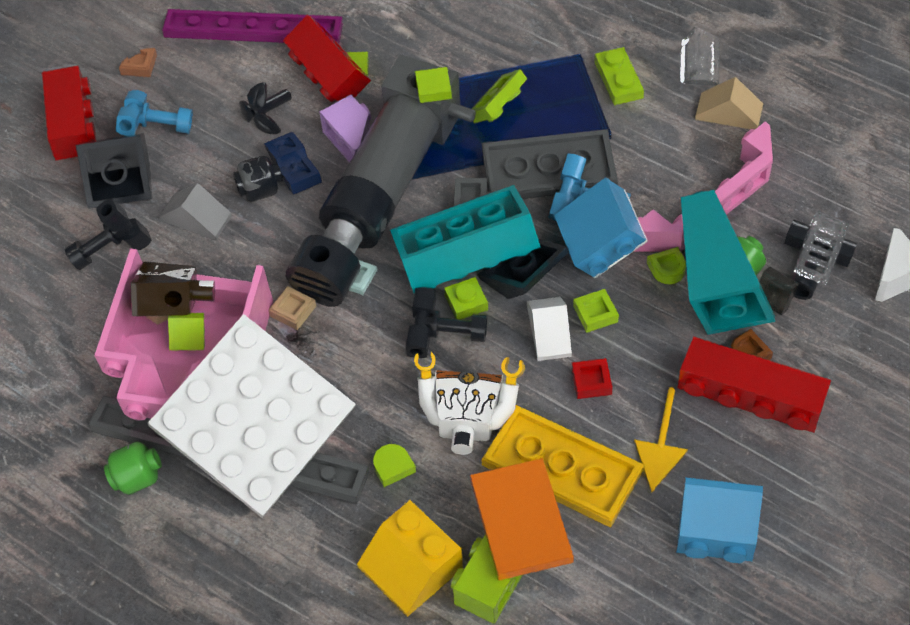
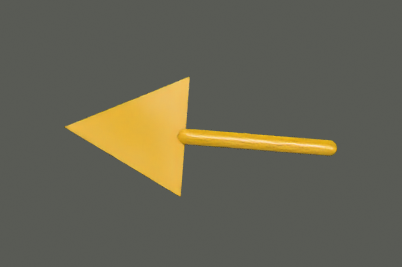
M670 387L667 392L658 444L634 439L641 463L644 464V472L651 492L656 489L688 451V449L665 445L675 394L673 387Z

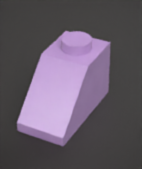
M352 95L320 111L323 133L349 163L369 131V120H371V114L367 106L363 103L359 104Z

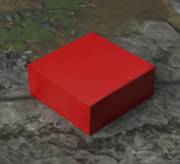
M607 358L572 362V375L577 399L612 395V383Z

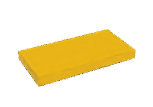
M518 405L515 406L514 413L504 423L481 459L482 466L494 470L543 458L556 502L610 528L644 471V464Z

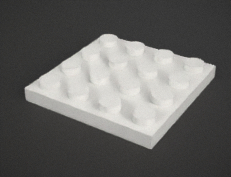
M243 314L148 422V426L263 518L354 409L356 404Z

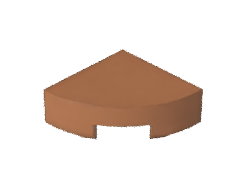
M145 48L140 50L141 53L130 59L128 57L125 58L119 66L121 75L151 77L157 58L156 49Z

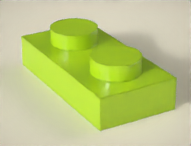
M624 47L595 53L594 63L614 106L644 98L643 86Z
M521 69L502 75L472 108L476 112L474 123L488 120V122L495 120L503 113L502 107L505 103L513 100L520 94L521 90L519 88L528 79Z

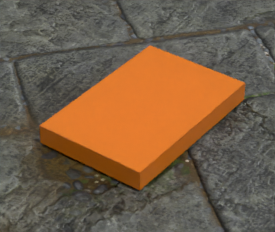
M543 458L470 475L472 488L499 581L573 563L574 556Z

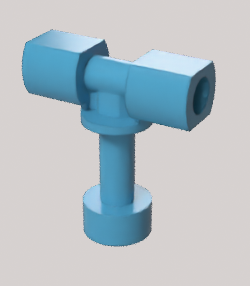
M131 90L124 100V107L120 108L116 117V132L125 136L134 135L139 123H142V127H146L148 121L175 125L176 132L189 134L192 125L193 109L180 107L178 113L149 109V102H146L147 94L140 90Z
M567 154L560 178L563 182L560 192L555 193L548 216L549 219L556 221L554 217L556 213L590 189L585 187L587 180L581 179L586 158L575 154Z

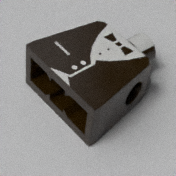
M143 262L131 282L132 316L136 317L188 315L191 313L196 301L215 300V281L197 280V269L194 266Z

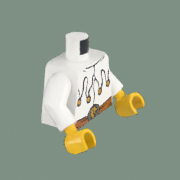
M431 352L432 363L430 366L421 367L418 363L419 355L417 353L414 362L415 366L421 371V377H418L419 404L430 424L439 426L440 437L452 439L451 450L454 453L460 455L472 453L474 440H490L492 431L500 429L514 413L519 384L516 383V380L525 371L524 362L520 360L518 371L512 374L508 371L510 358L506 357L503 360L501 369L506 375V381H503V375L436 370L435 376H432L431 369L434 368L436 363L435 355Z

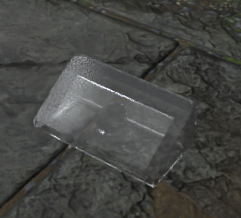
M696 26L683 37L681 83L710 86L719 84L720 38Z

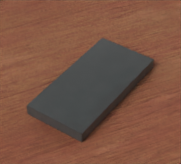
M608 129L482 143L488 192H495L515 185L522 199L554 196L561 189L563 180L560 178L568 153L586 158L581 179L587 180L585 187L592 188L605 177L618 185Z

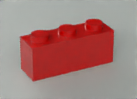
M308 14L283 39V42L290 49L287 54L299 66L303 64L306 67L303 71L304 74L313 83L317 84L319 82L322 85L319 91L331 103L335 100L340 101L349 95L355 98L371 81L329 32Z
M79 65L42 72L47 137L55 161L78 157L77 144L97 140L94 124L89 122V118L94 117L91 100L87 99L88 95H92L88 77H82Z

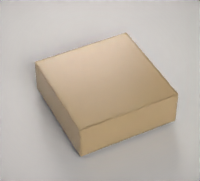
M287 286L269 308V315L298 330L316 308V301Z

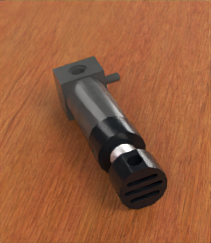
M401 54L399 55L381 86L384 104L343 175L337 180L319 210V219L326 229L322 236L310 235L305 238L286 270L285 277L293 289L315 299L316 303L327 307L338 306L344 301L361 268L358 258L354 255L357 248H372L378 244L394 215L396 206L432 142L444 145L458 118L469 122L475 119V110L463 107L460 104L458 72L448 69L452 99L420 103L415 71L442 67Z

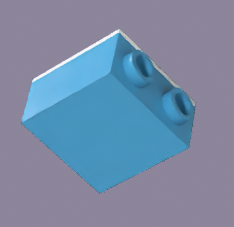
M606 177L554 215L574 266L594 278L648 242L626 190Z

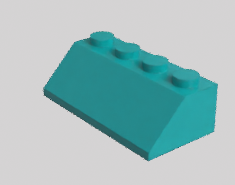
M515 185L390 230L413 293H415V288L426 287L433 289L438 284L452 279L464 278L471 272L482 268L494 267L501 261L515 256H524L532 250L540 248L531 213Z

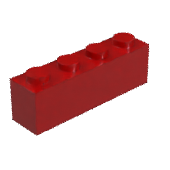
M693 336L680 368L677 388L684 390L692 396H702L718 401L723 406L729 408L736 407L754 413L762 419H773L788 424L793 429L807 430L815 433L831 380Z

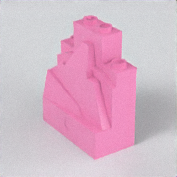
M130 248L94 355L103 373L115 378L123 377L116 399L124 415L135 420L152 419L243 314L264 331L266 330L270 316L268 310L274 301L263 266L256 265L252 282L197 275V280L215 281V300L196 301L191 313H204L205 350H169L168 320L157 325L145 316H132L131 282L142 265V260L138 250Z

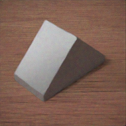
M198 183L175 193L159 216L160 221L214 240L218 239L232 217L231 212Z

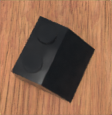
M144 133L81 142L76 145L88 209L98 207L99 204L107 199H113L118 204L152 199L150 163Z

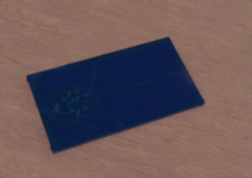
M581 54L459 78L460 104L470 109L475 106L502 75L521 69L528 79L519 88L521 90L520 94L513 100L505 103L502 107L503 113L491 122L484 120L474 123L473 121L469 122L458 118L443 145L432 142L412 180L484 165L482 143L608 129L609 139H611L612 132L608 127Z

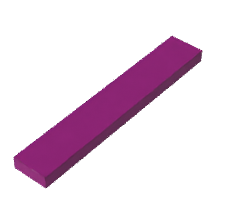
M168 9L162 32L164 38L284 43L283 39L306 15ZM309 15L321 24L340 45L343 28L342 16Z

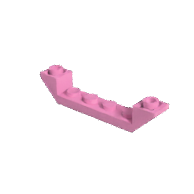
M764 122L755 130L750 129L744 135L741 141L740 160L745 164L731 179H724L715 191L726 215L769 181L773 155L770 125L767 122ZM654 209L644 217H638L648 242L633 252H662L675 247H679L680 251L685 249L682 214L674 220L673 224Z

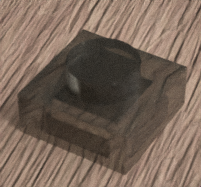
M768 267L763 271L759 281L772 310L780 315L784 314L789 308L799 283L772 267Z

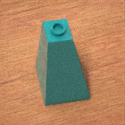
M699 191L692 195L681 197L689 302L707 335L776 322L773 310L715 191Z

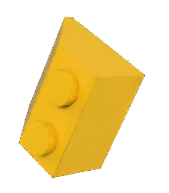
M409 500L381 524L359 559L357 567L408 617L451 580L460 567L463 568L462 549Z

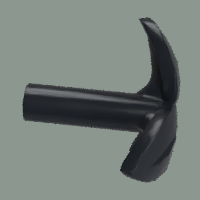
M262 82L256 84L248 92L247 100L249 104L246 101H240L239 105L242 115L247 122H250L254 117V122L258 129L268 134H278L281 132V129L266 113L290 101L292 96L289 90L284 89L267 98V84Z

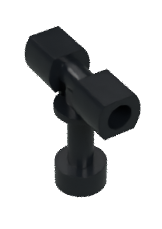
M107 199L96 208L100 221L103 223L104 231L83 245L75 241L65 248V253L70 262L78 270H82L92 263V254L112 241L119 245L124 240L133 249L142 250L150 244L152 239L145 226L135 218L129 219L125 209L116 201Z
M793 220L784 244L803 250L802 254L806 261L801 271L794 272L791 275L786 288L793 297L807 300L812 298L817 287V281L813 276L818 265L825 264L829 260L848 268L858 243L837 235L834 236L833 240L814 234L816 227Z
M426 287L415 288L412 306L415 321L414 325L409 326L406 341L407 356L415 358V355L418 353L419 358H427L430 337L437 338L439 331L470 334L471 341L485 342L487 315L473 314L472 320L441 318L440 311L435 310L436 290Z

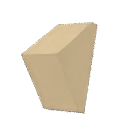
M734 77L701 93L695 120L755 130L759 126L763 103L740 80Z

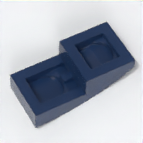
M293 131L264 143L273 163H278L282 178L293 195L322 183L320 172L307 157L305 146Z

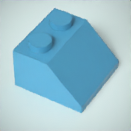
M686 477L679 515L676 553H683L696 559L708 556L724 558V560L731 563L752 562L757 545L763 486Z

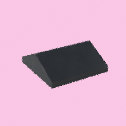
M538 239L540 248L532 250L527 255L515 256L501 261L494 267L484 268L478 276L481 281L507 299L526 294L569 253V250L566 246Z

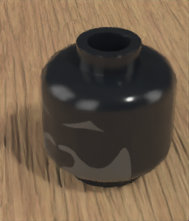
M264 155L240 162L237 171L233 172L240 197L246 196L251 202L274 196L278 192L277 183L283 181L278 163L271 164L269 158Z

